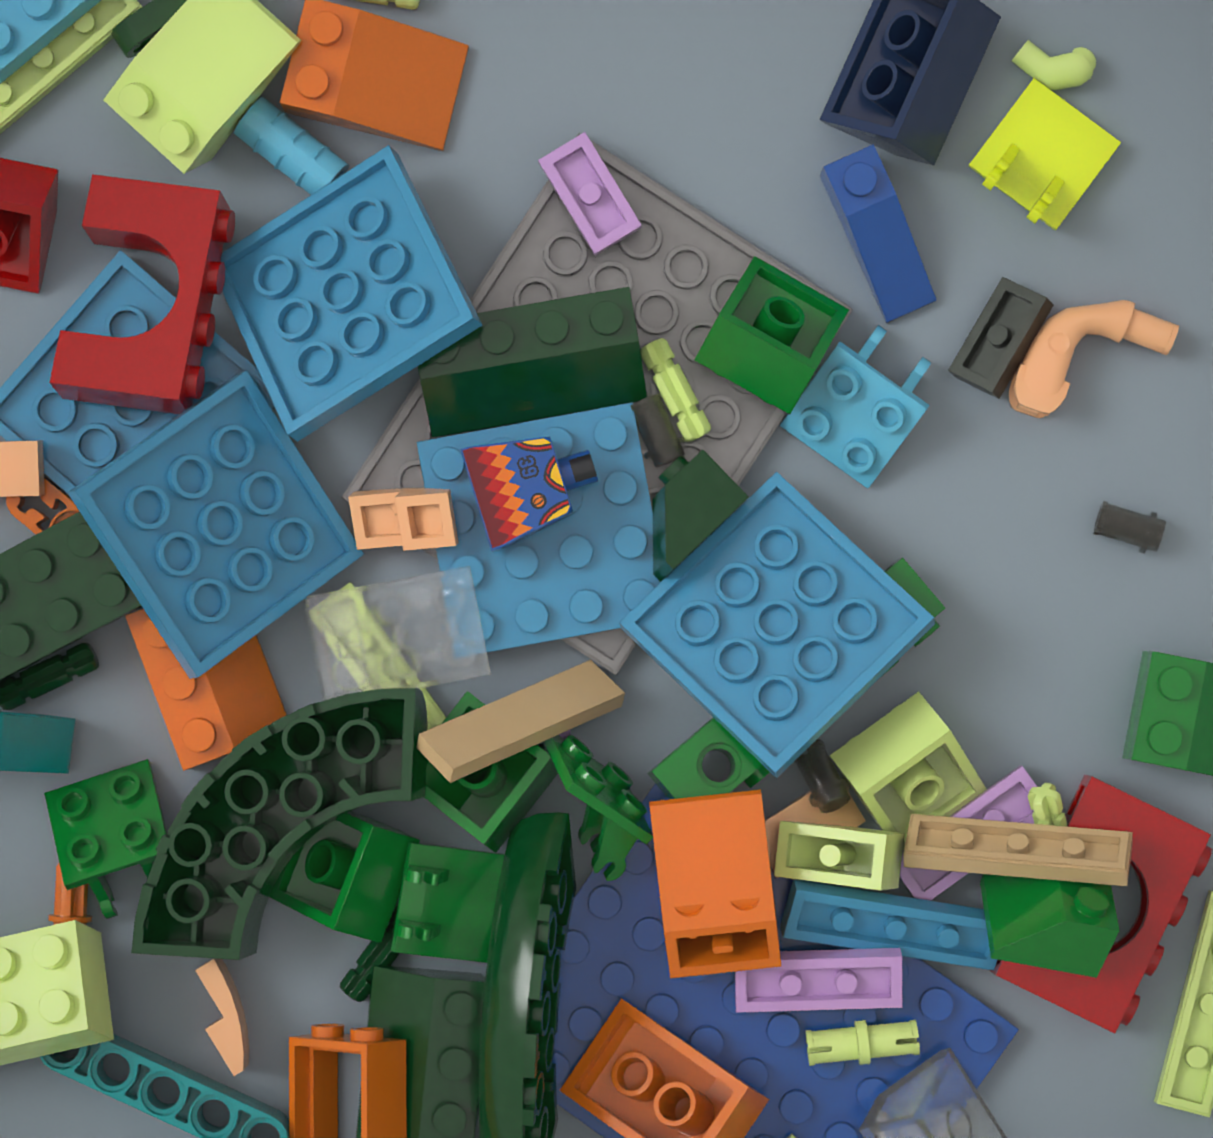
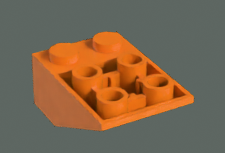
M761 789L649 802L670 979L782 967Z

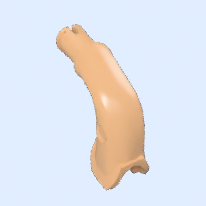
M1129 300L1065 308L1046 320L1023 357L1021 364L1016 369L1009 387L1010 406L1017 412L1035 418H1043L1054 412L1064 401L1070 386L1065 377L1075 347L1087 334L1103 336L1118 343L1125 339L1161 354L1168 355L1176 339L1179 325L1135 309V303Z

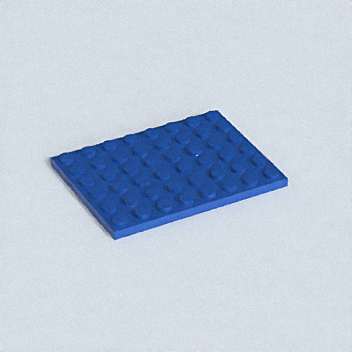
M656 783L641 802L647 810L644 818L651 832L652 823L649 802L669 800ZM652 838L646 845L637 839L625 858L626 868L619 878L613 881H606L603 872L611 865L612 862H609L598 873L592 871L575 894L565 950H560L561 969L559 983H561L558 1026L557 1033L555 1034L552 1063L556 1064L557 1105L603 1138H625L560 1091L622 998L770 1099L744 1138H787L791 1133L796 1138H943L1019 1029L922 959L902 956V1008L736 1013L735 972L670 979L654 841ZM771 872L780 951L852 949L783 938L780 924L793 879L775 878ZM916 1019L919 1034L917 1042L920 1045V1055L909 1054L871 1058V1064L859 1065L858 1060L818 1063L809 1066L805 1030L818 1031L854 1027V1021L866 1020L868 1026L908 1022Z

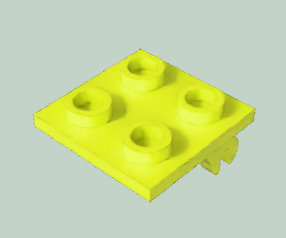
M1033 78L968 167L985 178L982 185L991 191L995 186L1028 210L1029 213L1026 218L1035 224L1040 219L1056 231L1121 142Z

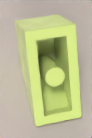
M780 821L774 876L880 891L899 888L904 833L851 826Z

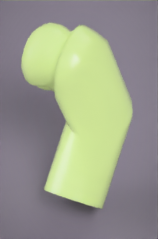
M1029 40L1012 59V62L1030 77L1035 78L1053 91L1083 85L1091 79L1096 67V58L1087 48L1078 47L1074 48L1071 53L1050 57Z

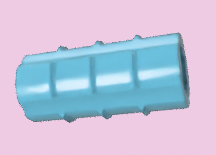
M260 97L248 109L234 130V134L249 145L253 152L259 153L274 165V169L280 170L293 180L296 186L303 188L310 195L345 174L348 170L349 164L332 152L330 147L323 145L309 133V130L303 129L288 117L287 113L279 110L266 98Z

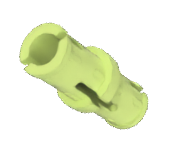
M916 1019L908 1022L868 1026L866 1020L854 1021V1027L818 1031L805 1030L809 1066L818 1063L858 1060L859 1065L871 1064V1058L909 1054L920 1055V1045L917 1042L919 1034Z

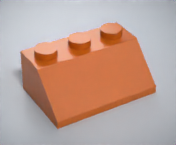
M141 609L125 615L183 771L228 755L245 738L287 715L257 634L200 677L189 679L145 610Z

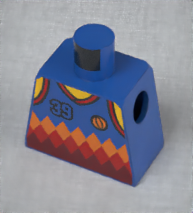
M550 437L470 446L460 449L493 553L573 514L567 491L598 482L589 450L557 459Z

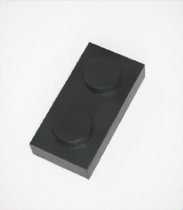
M1002 277L948 371L955 378L1000 399L1054 304L1047 297Z

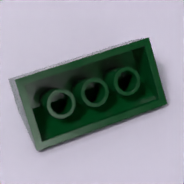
M630 287L477 313L482 323L481 327L418 366L432 438L621 404L648 401Z
M373 965L367 1027L383 1028L385 1038L406 1039L407 1138L475 1137L479 1097L480 1038L485 977L481 973ZM361 1087L355 1138H361Z

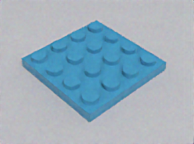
M389 145L222 252L220 262L225 264V281L222 292L286 433L297 442L482 326L399 154Z
M121 250L0 387V436L6 441L43 440L44 474L66 493L179 415L62 399L49 383L60 330L110 337H131L149 331L158 325L172 309L176 297ZM214 332L211 346H204L200 363V366H203L205 370L203 393L200 399H193V404L236 374L248 371L267 403L274 410L275 406L258 369Z
M248 371L236 374L67 492L189 679L200 677L364 555L361 549L357 550L356 541L287 435Z
M633 403L416 442L424 487L449 489L451 491L459 543L456 546L436 548L456 658L621 628L619 622L661 583L653 575V512ZM550 437L557 459L589 450L598 482L567 491L573 514L493 553L460 449L470 446Z
M776 472L627 614L619 624L621 629L774 777L778 778L935 625V620L927 610Z

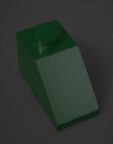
M703 449L690 462L681 455L658 477L665 484L652 499L653 575L660 582L749 497Z

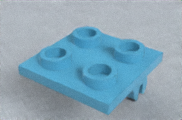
M879 325L858 354L842 342H839L802 393L791 414H787L780 424L783 429L866 488L871 486L929 407V404L912 393L931 365L929 360L922 357L901 387L866 363L887 332Z

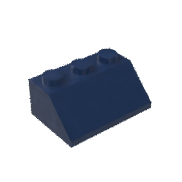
M873 0L819 120L871 145L874 144V146L896 156L935 165L1001 16L979 0Z

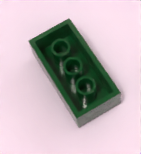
M80 512L0 554V681L142 607Z

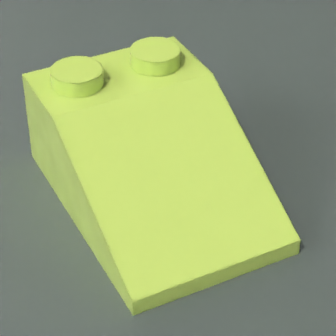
M187 0L131 61L103 101L185 174L212 160L234 131L241 118L257 101L302 40L258 0Z

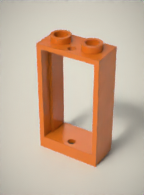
M332 1023L311 1025V1034L289 1037V1138H338V1052L361 1054V1138H407L406 1039L385 1038L384 1029L380 1027L351 1028L350 1034H344V1024Z

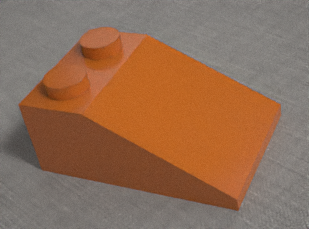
M305 0L296 34L302 41L291 55L280 99V104L285 113L443 151L469 45L360 9L324 0Z
M622 998L560 1089L562 1093L625 1138H744L770 1100Z

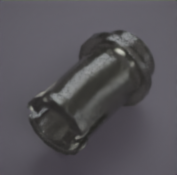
M660 394L649 396L630 406L632 411H634L636 425L648 450L644 454L646 460L652 459L655 468L675 461L681 455H685L682 445L686 441L684 437L678 438L662 403Z
M1102 501L1095 521L1093 535H1101L1138 546L1139 553L1145 554L1147 549L1157 552L1163 537L1166 521L1158 519L1157 512L1151 511L1148 516L1109 504L1107 501Z
M817 739L807 749L808 753L801 754L794 762L797 764L811 791L809 796L811 805L819 807L822 813H830L840 809L849 802L850 795L848 791L851 786L847 779L840 778L825 749L824 742Z

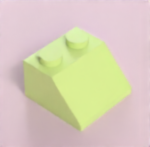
M919 691L830 755L849 786L880 829L904 833L903 850L905 848L911 814L950 817L987 790L951 730Z

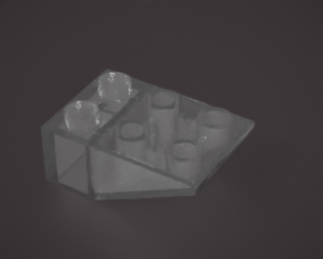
M470 566L312 595L304 599L323 701L349 693L382 688L423 689L491 675Z

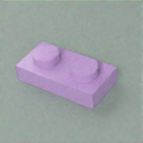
M585 132L538 160L540 167L594 256H597L642 228L640 221Z

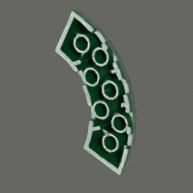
M382 688L349 693L309 704L276 720L270 725H266L234 747L231 753L223 758L211 772L206 773L194 786L180 807L182 808L176 815L167 834L163 835L156 847L157 855L147 881L142 885L135 915L131 953L241 960L257 953L259 929L270 893L285 866L309 838L325 825L359 807L389 801H413L425 797L427 759L416 748L419 734L428 730L426 702L423 692L419 688Z
M537 813L520 820L510 831L495 902L485 975L479 1062L480 1138H554L558 1111L556 1064L552 1063L555 1034L557 1033L561 988V983H559L561 969L560 950H565L569 922L576 892L569 813Z

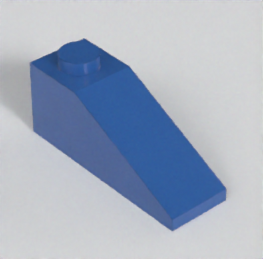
M874 144L823 166L820 178L885 322L889 323L935 302L937 299L900 202Z

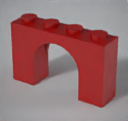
M92 174L82 227L92 242L96 245L150 251L168 258L178 269V294L167 316L149 331L136 336L110 337L60 330L49 383L62 399L181 414L192 406L193 399H200L203 393L205 370L203 366H200L204 346L210 347L214 338L215 317L210 312L214 294L220 295L223 290L225 264L220 261L224 243H230L233 239L235 213L230 209L220 190Z
M1084 775L1065 814L1067 826L1133 832L1130 865L1137 876L1140 887V907L1137 917L1129 931L1113 944L1097 978L997 960L995 970L990 971L996 976L1115 1034L1120 1023L1125 1026L1130 1023L1138 1008L1140 996L1135 994V991L1143 975L1152 976L1161 961L1164 946L1159 945V942L1167 925L1175 927L1186 909L1188 897L1182 894L1191 876L1193 875L1198 878L1208 864L1212 848L1207 846L1211 834L1093 776Z

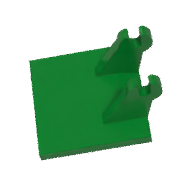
M557 735L543 741L566 791L587 804L583 823L578 831V838L581 844L584 845L594 834H598L590 843V847L595 853L591 860L594 873H598L607 863L612 862L603 872L606 881H613L619 878L626 868L625 858L636 840L639 839L647 845L653 838V834L644 818L647 810L630 790V787L633 785L631 778L616 764L608 762L604 766L593 759L594 756L590 749L573 735H568L566 739Z
M148 759L44 793L64 886L67 890L89 883L106 919L118 916V913L112 903L115 899L105 875L140 864L148 878L158 852L156 847L162 836L167 834L152 766Z
M408 842L391 951L394 953L487 963L493 914L505 854Z

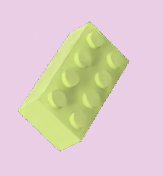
M72 920L0 937V1066L114 1040L101 932L81 922Z

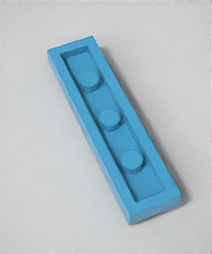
M793 879L780 924L783 938L852 949L900 948L904 957L995 970L997 959H992L990 955L984 909Z

